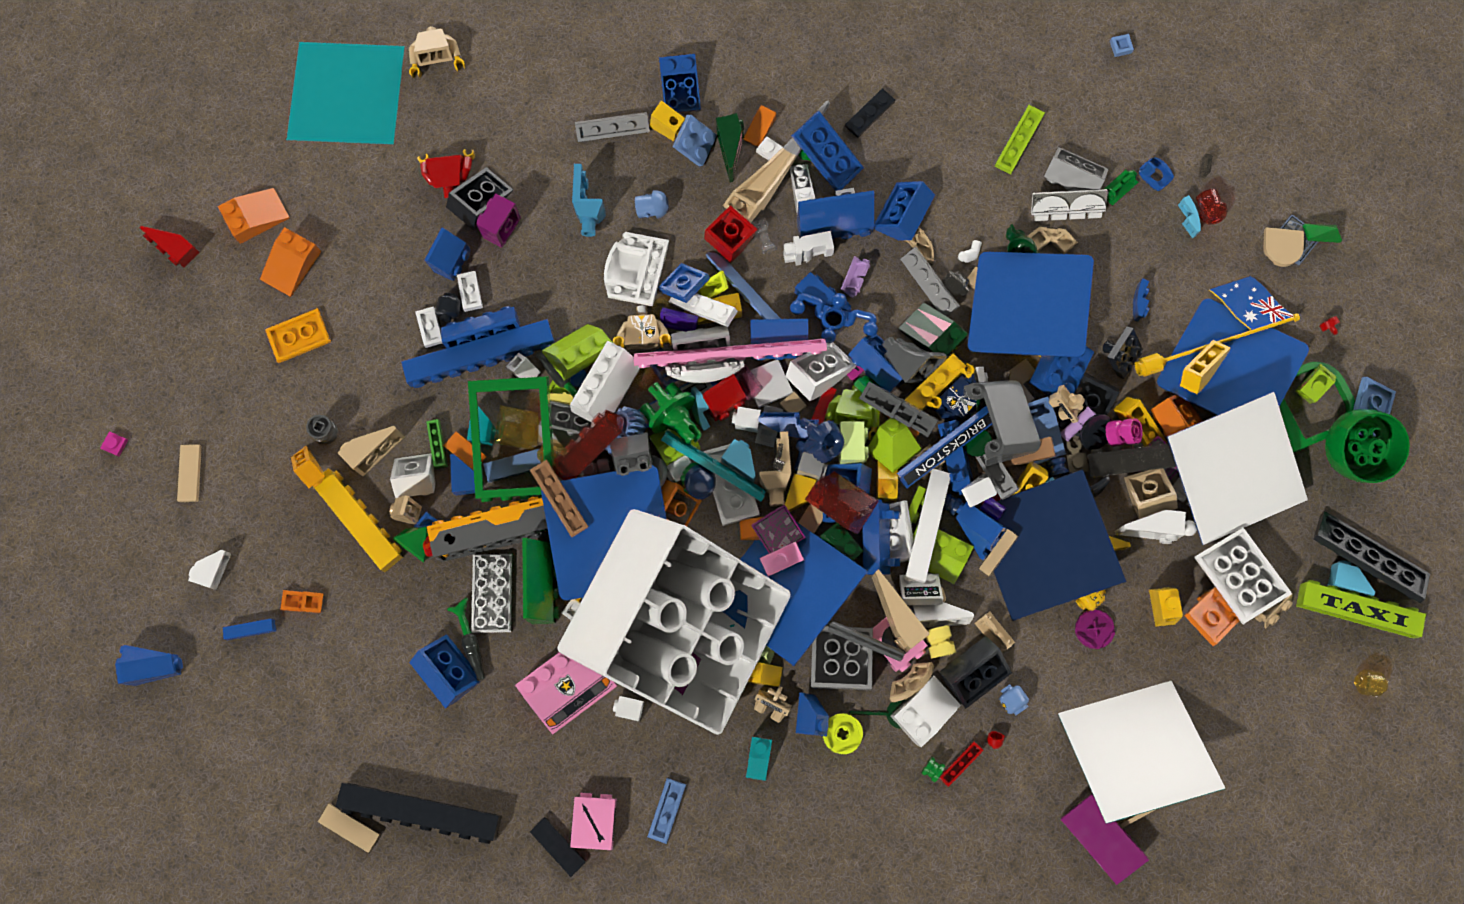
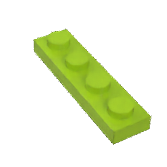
M1028 105L994 167L1011 175L1045 112Z

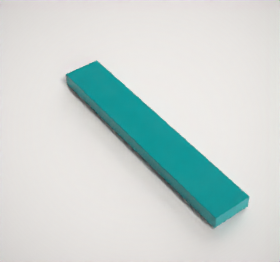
M666 431L661 441L759 501H762L765 497V489L693 445H687L680 437L670 431Z

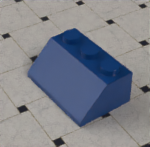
M923 181L896 182L874 224V229L896 240H912L935 194Z
M808 319L751 320V344L808 340ZM792 353L784 354L783 357H773V355H766L765 358L757 360H782L786 358L796 359L800 356H793Z
M877 334L862 338L848 354L852 358V362L860 366L865 371V374L873 379L879 387L890 393L894 392L905 381L885 358L884 354L887 351L882 346L885 341Z
M862 463L832 464L827 466L823 522L836 524L839 521L841 525L863 526L862 504H868L870 500L871 468Z
M448 635L418 650L409 662L445 709L457 702L481 682L477 681L471 664Z

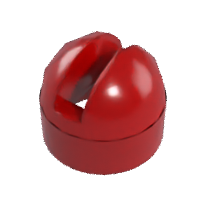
M996 731L989 732L987 738L988 745L992 746L993 749H999L1003 745L1004 735Z

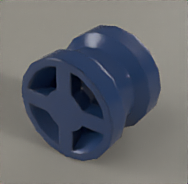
M1057 458L1046 462V466L1050 469L1049 477L1054 478L1069 473L1068 469L1065 468V458Z
M948 492L942 511L946 510L951 516H954L962 499L955 498Z

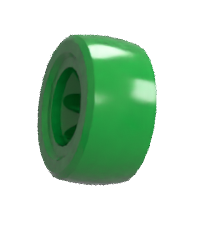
M1357 409L1341 415L1329 429L1325 443L1326 456L1332 468L1343 477L1361 483H1379L1394 477L1405 465L1410 449L1409 436L1403 424L1390 414L1372 409ZM1360 431L1364 432V436L1362 438L1359 437ZM1354 444L1357 445V449L1355 451L1352 450V446ZM1363 456L1364 460L1359 462V458Z

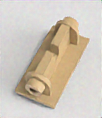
M1292 594L1256 616L1255 619L1259 622L1263 620L1265 628L1270 624L1273 626L1279 620V614L1282 611H1288L1292 606Z
M990 611L975 622V625L983 635L998 646L1001 652H1004L1015 643Z

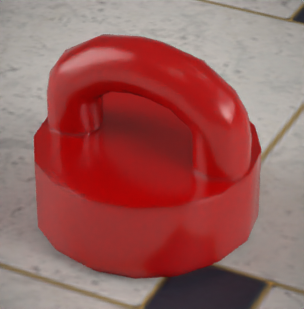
M1333 316L1321 323L1319 327L1322 332L1330 329L1333 335H1337L1338 331L1335 325L1340 321L1337 316Z

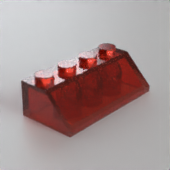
M605 410L602 414L600 412L597 413L592 419L593 423L589 427L585 426L579 432V437L575 441L572 439L566 445V450L562 454L559 452L553 458L552 469L562 480L576 478L622 432L625 419L608 410Z

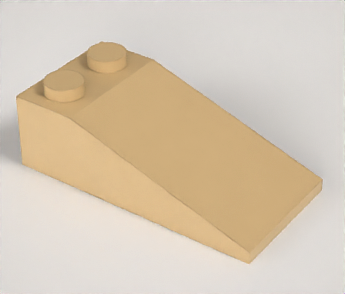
M878 569L872 579L893 637L896 639L894 643L900 650L908 652L926 638L929 632Z

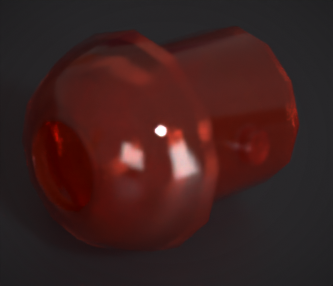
M1216 189L1205 190L1196 197L1200 210L1199 218L1204 223L1214 225L1226 218L1228 206L1225 202H1222Z

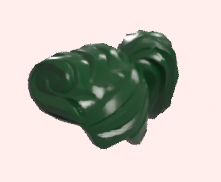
M1011 224L1006 231V238L1009 240L1007 251L1013 253H1039L1035 242L1031 238L1026 237L1024 231L1016 230L1014 225Z

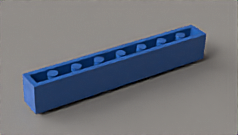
M548 319L405 360L401 363L407 384L413 388H420L425 385L424 383L430 381L437 383L447 376L452 378L458 377L464 371L475 372L479 370V367L485 365L492 367L502 360L506 362L511 361L518 353L523 356H530L534 351L540 349L542 351L554 344L555 341Z

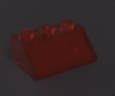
M835 471L816 482L805 498L814 507L847 530L856 534L859 533L879 502Z

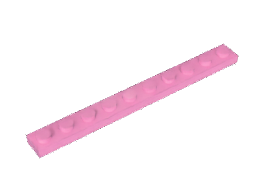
M825 339L636 353L633 359L634 366L647 368L652 364L668 366L669 363L685 365L690 361H696V363H706L708 360L723 362L728 358H734V360H744L746 357L762 359L766 355L783 357L784 354L792 353L793 356H800L804 352L821 354L822 351H827V344Z

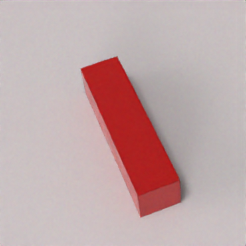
M831 387L821 395L811 420H819V425L824 422L828 405L833 400L837 389Z
M973 741L940 775L939 779L949 787L984 750Z

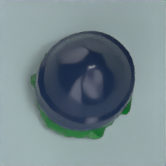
M697 462L690 463L680 477L684 485V492L696 499L709 497L716 486L715 474Z

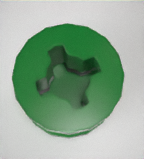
M931 756L922 769L921 774L924 776L928 775L931 781L935 783L942 774L945 765L937 763L935 758Z

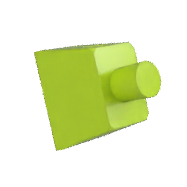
M1319 364L1295 392L1310 404L1316 403L1335 383L1336 375L1322 364Z

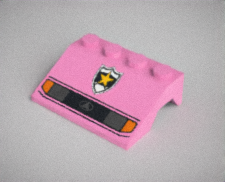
M560 652L515 685L552 735L617 687L610 679Z

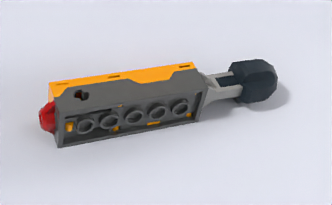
M536 496L527 499V502L520 503V501L509 503L507 507L495 506L491 507L490 511L487 512L475 511L467 517L455 516L451 518V521L444 522L439 520L432 522L431 526H427L428 537L423 542L425 555L428 557L433 556L438 561L445 562L520 543L522 538L536 539L548 536L543 500Z

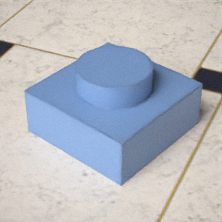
M1129 34L1110 39L1115 57L1133 52L1134 48Z

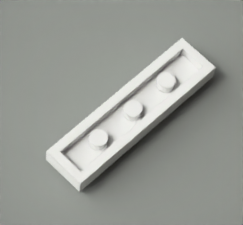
M697 293L687 303L673 297L669 300V303L674 307L727 327L738 312L735 307Z

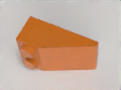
M274 188L235 197L218 206L233 237L240 244L290 218Z
M284 227L272 246L260 280L291 297L320 255L321 250L316 244Z

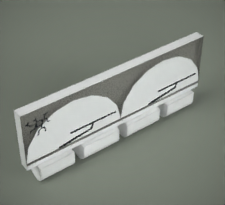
M1108 190L1033 193L1031 215H1034L1035 221H1048V214H1051V220H1066L1067 213H1069V219H1085V212L1088 214V219L1101 218L1102 212L1106 211Z

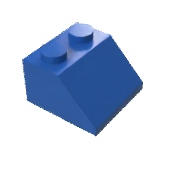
M441 228L425 258V262L434 273L454 281L457 275L461 274L464 261L468 260L471 249L466 242L446 229Z

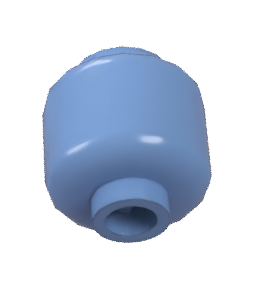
M1008 685L1001 690L1002 695L999 697V701L1008 714L1014 713L1018 715L1029 707L1027 705L1029 698L1020 686L1012 687Z

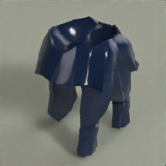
M806 418L801 419L800 427L807 430L809 439L806 443L797 441L795 446L797 451L813 454L814 458L821 463H827L841 453L844 446V437L836 423L828 420L817 426ZM825 444L829 449L825 450L823 445Z

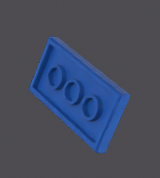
M820 111L815 112L791 135L835 191L842 190L864 169Z

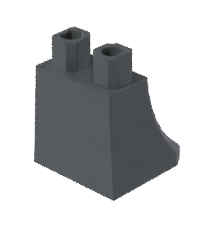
M889 337L882 344L887 351L884 354L885 358L906 383H923L947 358L945 353L924 351L913 343L905 342L902 338L894 340L893 337Z
M647 433L609 440L614 468L618 475H628L629 472L648 471L652 468L653 460Z

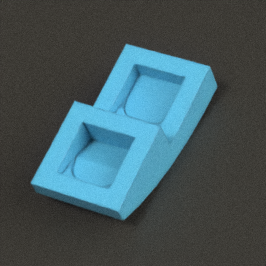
M1188 195L1181 200L1178 206L1186 216L1182 224L1193 239L1201 231V224L1196 206Z
M694 386L691 388V393L695 397L692 412L697 424L704 431L710 427L703 414L709 407L701 392Z

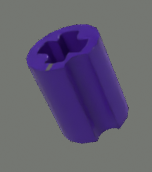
M993 498L985 500L980 508L981 511L996 521L1002 517L1007 509Z

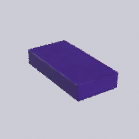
M662 307L660 320L665 327L685 332L696 330L698 327L699 316Z

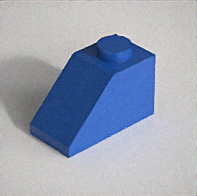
M450 454L452 493L454 495L475 494L474 471L456 455Z
M799 693L796 733L827 737L829 716L815 695Z

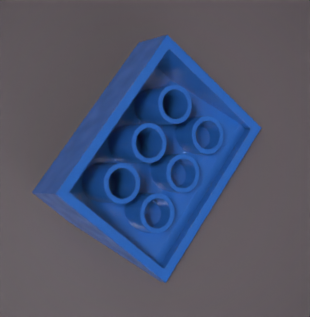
M874 191L799 201L797 213L799 239L806 235L831 231L832 240L839 237L841 239H849L853 235H860L861 237L870 235L874 230Z

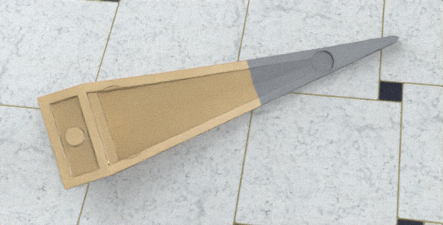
M826 101L819 108L818 111H820L822 115L829 107L830 102ZM792 138L766 164L737 187L723 204V207L727 209L731 205L745 219L752 223L758 213L765 209L802 150L796 141Z

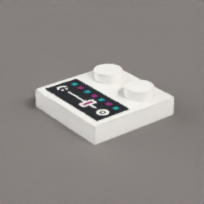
M928 573L925 583L906 579V575H899L901 597L907 605L943 604L939 574Z

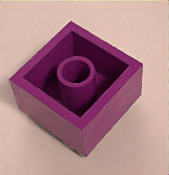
M495 194L493 198L489 199L484 213L479 215L477 226L484 239L503 248L521 217L515 203Z

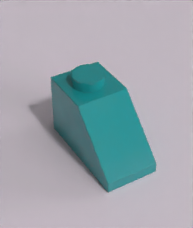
M478 406L480 444L493 445L494 440L496 441L498 438V430L495 429L496 427ZM469 422L467 440L472 444L471 424Z
M752 737L746 778L766 781L772 740Z

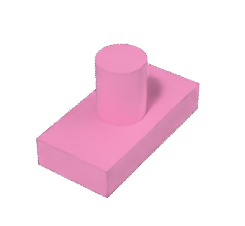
M795 541L761 557L760 560L767 575L770 576L803 561L804 558Z

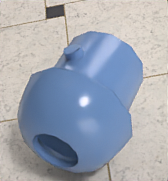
M653 190L652 194L636 196L635 208L637 216L639 218L656 216L657 219L663 217L669 208L665 193Z

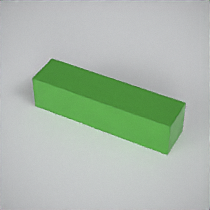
M438 419L426 421L434 468L448 467L445 447L443 446L441 423Z

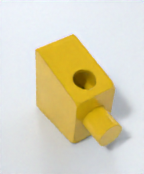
M660 101L651 114L649 127L674 141L685 118L663 101Z
M1170 587L1149 589L1155 627L1175 625L1183 617L1178 589Z

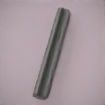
M832 621L829 625L828 631L897 661L903 660L905 655L903 650Z

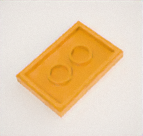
M318 308L265 329L277 363L284 362L331 342Z

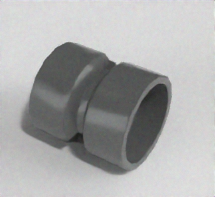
M314 415L307 422V433L319 443L329 444L337 438L338 428L326 416Z
M608 457L597 460L596 464L592 461L581 464L583 477L612 472Z

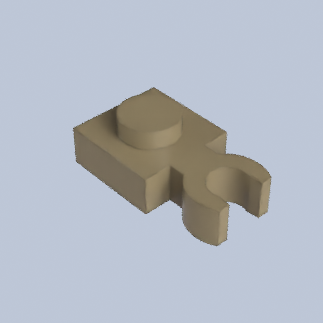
M1080 440L1076 441V448L1071 447L1070 441L1067 442L1066 449L1070 452V455H1066L1065 458L1069 473L1080 470L1088 473L1086 453H1080L1079 451L1082 446Z

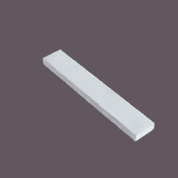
M936 469L931 470L907 567L906 579L925 583L950 481V473Z

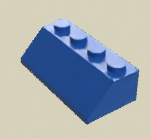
M506 306L501 308L500 311L485 312L482 316L476 318L468 317L462 322L446 324L445 327H441V339L445 347L450 348L521 326L515 308Z

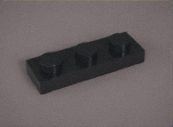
M882 88L845 124V127L859 138L895 103V99Z

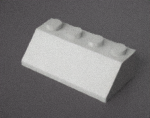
M607 341L570 404L571 412L606 429L640 370L639 366H634V357L624 348Z

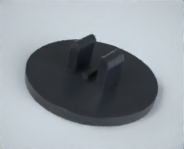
M1096 414L1090 417L1084 423L1080 432L1082 446L1088 450H1097L1108 442L1106 438V425L1112 421L1111 418L1105 414Z

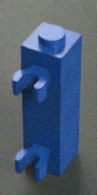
M953 420L938 424L941 439L959 427L961 423ZM964 446L945 459L948 473H950L952 491L959 493V495H963L961 490L974 481L968 454Z
M870 500V503L862 504L863 568L868 571L866 575H874L878 569L883 575H890V566H900V558H890V519H900L899 511L890 510V504L882 503V500Z

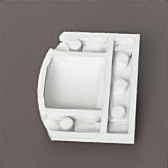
M625 232L623 234L624 238L619 242H615L606 260L604 283L608 298L653 306L666 260L669 240Z
M728 358L723 362L708 360L706 363H696V361H690L685 365L669 363L668 366L664 367L667 375L675 379L692 383H706L721 380L735 374L744 367L743 360Z

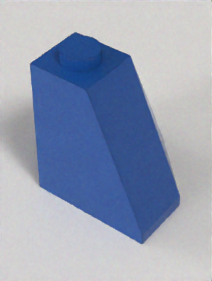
M967 502L965 504L962 503L956 511L958 513L956 519L972 546H974L980 559L985 561L1008 528L976 506L969 507Z
M127 645L121 646L120 653L122 656L115 663L118 684L131 686L181 675L180 669L183 668V662L178 655Z

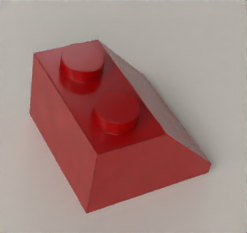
M730 205L705 229L704 239L729 262H732L744 251L758 229Z
M734 374L723 379L702 394L709 407L707 411L715 422L717 420H725L730 415L729 412L733 409L737 411L738 407H743L746 401V395Z

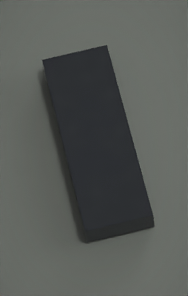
M546 817L530 831L570 877L586 863L574 848H570L569 842Z

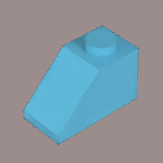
M734 439L721 457V461L754 483L756 476L751 449H749V445L746 442Z
M1339 561L1332 564L1328 585L1337 586L1340 588V591L1358 592L1360 593L1359 596L1362 597L1375 595L1374 589L1359 567L1352 566V563L1348 561Z

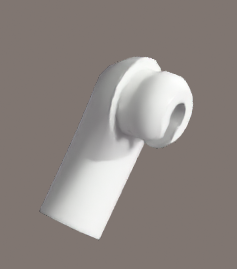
M974 240L971 249L965 252L961 251L958 259L965 263L976 260L982 243Z

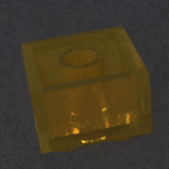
M500 405L494 443L524 449L536 447L539 431L538 413Z

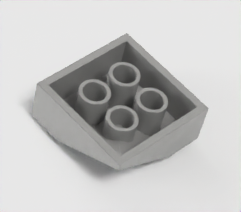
M825 626L812 643L811 688L871 690L872 650L829 632V626ZM848 627L873 638V628Z

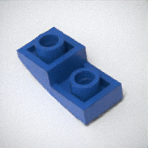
M1143 278L1137 285L1133 299L1134 321L1137 322L1141 318H1145L1149 311L1147 307L1149 300L1145 299L1149 292V288H1147L1149 281Z

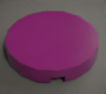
M1089 610L1082 613L1075 623L1077 639L1082 645L1090 649L1106 647L1112 642L1115 635L1113 620L1107 613L1101 610Z

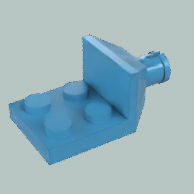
M574 164L572 203L576 216L580 223H582L581 235L592 237L596 235L595 225L599 224L606 217V211L602 199H588L586 190L589 188V181L586 171H583L582 164Z

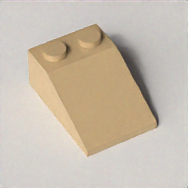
M391 426L344 443L338 454L353 470L364 476L405 436L396 427Z

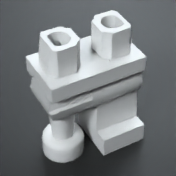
M831 231L806 235L800 239L799 236L793 237V242L783 245L785 263L795 261L796 265H801L802 261L809 262L813 256L824 254L825 257H828L834 253Z

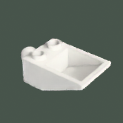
M1164 510L1123 525L1115 531V535L1157 539L1159 543L1172 544V541H1177L1184 535H1194L1197 527L1193 521H1185L1186 512Z

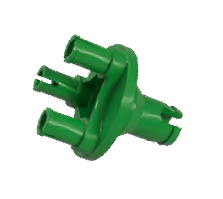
M658 382L653 384L654 388L651 385L648 391L658 401L660 408L656 412L649 403H645L639 409L649 421V428L654 433H660L667 429L674 430L687 445H691V440L696 443L701 438L702 433L689 417V411L695 401L692 393L682 392L675 382L666 387V392Z

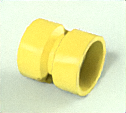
M949 625L927 630L929 635L926 637V641L931 644L929 647L931 659L956 653L954 642L950 641L952 634Z

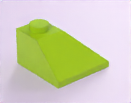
M890 418L879 426L868 446V453L892 473L921 452V447L908 427L895 418Z

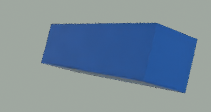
M275 619L223 627L224 640L276 632Z

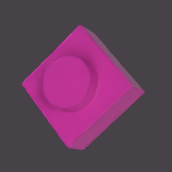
M109 431L100 449L119 457L128 439Z

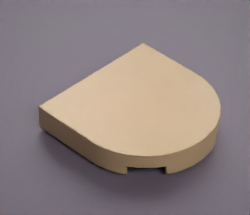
M1266 227L1264 229V254L1268 256L1274 265L1287 267L1294 264L1303 254L1304 231Z

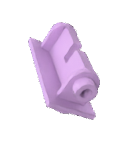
M854 256L841 287V290L852 298L857 293H860V288L864 281L861 277H865L870 268V261L867 259L861 261Z

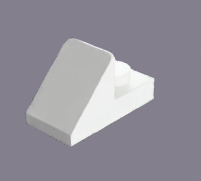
M986 474L979 476L961 490L969 507H973L997 494L991 479Z

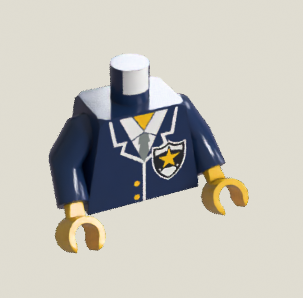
M966 364L968 367L967 371L961 367L959 370L965 376H961L941 397L931 396L934 399V403L927 402V406L933 407L941 419L960 421L965 416L971 418L976 414V409L974 408L976 400H972L969 397L964 398L963 396L964 386L977 383L972 365Z

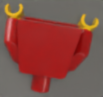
M464 149V158L462 155L429 158L427 154H425L426 158L424 160L420 156L417 157L420 162L423 178L434 188H443L444 199H447L449 192L454 190L455 186H460L466 181L475 154L474 150H472V153L467 155L466 149Z

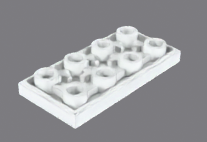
M513 554L473 555L471 633L511 632Z

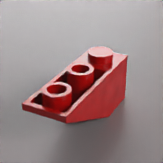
M144 226L139 227L144 232L142 236L150 243L156 242L157 245L155 247L163 255L167 252L170 255L168 259L176 266L180 264L185 268L200 253L179 234Z

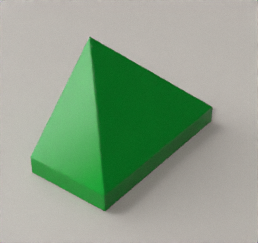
M1303 225L1308 241L1336 243L1342 241L1337 225Z
M427 527L407 528L394 537L393 540L422 562L430 558L425 555L423 549V542L428 537Z

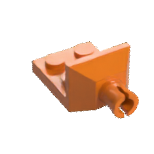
M1216 587L1197 598L1198 602L1184 615L1212 646L1218 644L1240 621Z

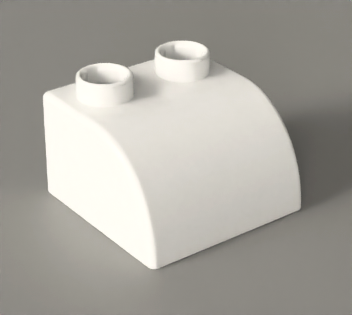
M633 509L630 510L557 648L561 654L718 735L723 732L791 594L786 588L685 525ZM741 590L748 595V613L741 610L737 611L748 617L745 629L722 612L732 604L735 591ZM692 652L702 659L698 667L695 659L691 656ZM689 684L683 695L674 689L675 686L683 687Z

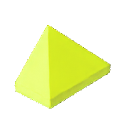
M720 271L710 277L698 291V294L712 299L727 290L728 285L724 271Z

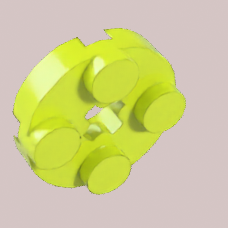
M844 713L836 714L829 718L827 737L823 736L825 745L831 751L838 754H849L855 751L863 738V729L859 721L851 715ZM840 728L848 731L845 740L837 736Z

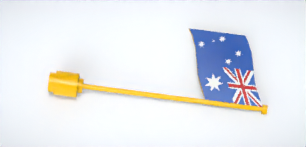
M1251 276L1209 289L1210 292L1223 302L1234 317L1250 330L1217 341L1221 344L1293 320L1295 322L1300 320L1298 313L1292 315L1273 298L1261 283ZM1207 345L1167 358L1160 356L1158 353L1139 358L1134 363L1136 373L1139 376L1146 377L1164 370L1165 362L1201 351Z

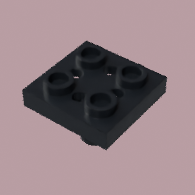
M1127 326L1116 344L1106 341L1102 350L1104 353H1109L1107 357L1116 375L1125 379L1127 374L1132 371L1137 358L1142 355L1143 347L1134 328Z

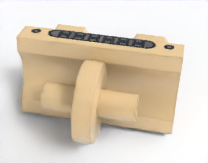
M1064 385L1059 386L1057 393L1050 395L1049 404L1052 407L1060 406L1058 414L1061 420L1070 419L1072 423L1078 422V413L1084 408L1082 405L1085 401L1084 397L1080 394H1070Z
M779 686L777 691L769 688L768 692L760 689L755 697L754 710L764 713L768 706L774 709L771 718L780 723L784 716L788 715L792 705L785 702L787 696L781 694L783 688Z

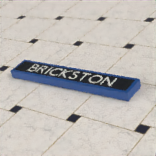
M987 406L900 470L897 474L906 488L910 487L991 426L992 421Z

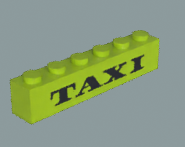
M1308 580L1300 584L1296 607L1413 639L1422 637L1426 614L1418 612L1419 609L1399 607L1398 603L1390 601L1386 603L1380 602L1377 597L1359 596L1360 593L1340 591L1339 587L1332 585L1325 587L1320 585V582Z

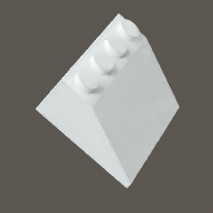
M1241 528L1194 557L1242 624H1245L1292 594L1244 528Z

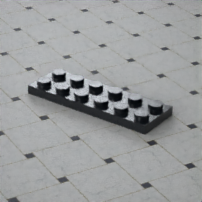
M1326 511L1320 515L1313 540L1418 603L1425 600L1430 573Z

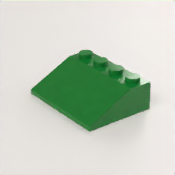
M522 538L523 619L531 624L556 623V618H559V607H555V599L559 598L558 587H555V579L557 578L551 545L549 542Z

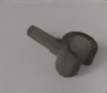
M782 443L778 445L777 455L772 466L773 469L779 472L782 471L785 465V461L780 460L784 445Z

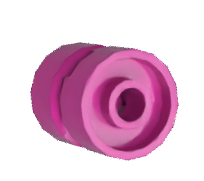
M1136 418L1110 421L1106 425V438L1111 446L1124 445L1125 443L1138 444L1142 440V426Z

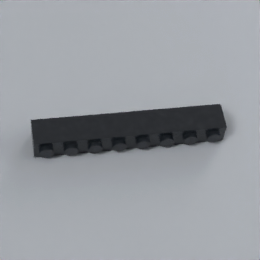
M347 782L341 783L335 806L341 808L342 813L353 814L354 811L360 812L361 817L371 819L373 815L381 817L380 821L392 823V820L400 821L399 825L412 827V824L420 825L419 829L431 831L432 828L439 829V833L444 835H451V832L458 833L459 838L470 840L472 836L479 838L478 842L486 844L497 840L502 815Z

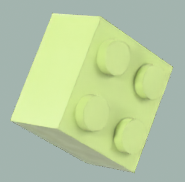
M840 422L839 430L844 437V446L839 454V464H863L868 458V446H865L866 439H868V428H864V422Z

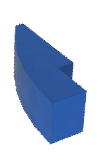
M762 412L758 417L760 423L779 433L788 432V436L809 439L807 430L800 427V412ZM808 420L817 426L819 425V420Z

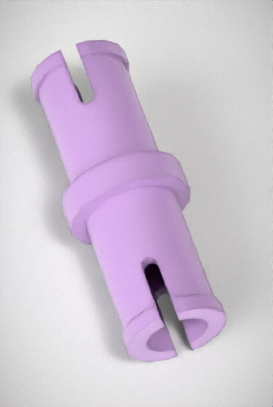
M1087 406L1077 416L1078 422H1071L1060 432L1061 436L1066 441H1069L1082 429L1084 423L1096 414Z

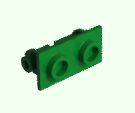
M1125 170L1104 188L1108 190L1107 201L1112 206L1139 183L1136 180V171Z

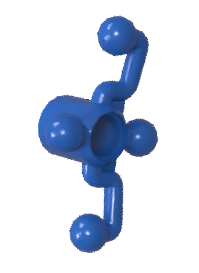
M805 293L798 295L796 300L790 305V310L795 315H800L804 312L805 305L803 301L816 305L815 315L821 319L823 330L821 338L825 339L826 343L834 342L836 335L841 333L844 327L852 326L856 317L869 320L863 326L865 335L874 336L878 332L877 318L873 313L862 310L848 312L841 309L847 303V298L842 293H837L833 296L832 303L834 306L832 307L824 305L820 298ZM836 315L841 319V323L832 326L828 324L826 317Z

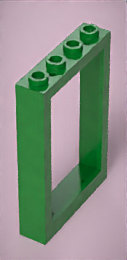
M549 377L468 381L475 499L481 498V502L493 501L495 497H501V501L513 500L512 496H520L521 500L529 499L532 495H539L542 498L540 487L483 490L477 392L539 389L544 461L547 459L555 472Z

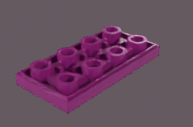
M1093 793L1061 817V821L1116 885L1149 861V858L1117 821L1105 823Z

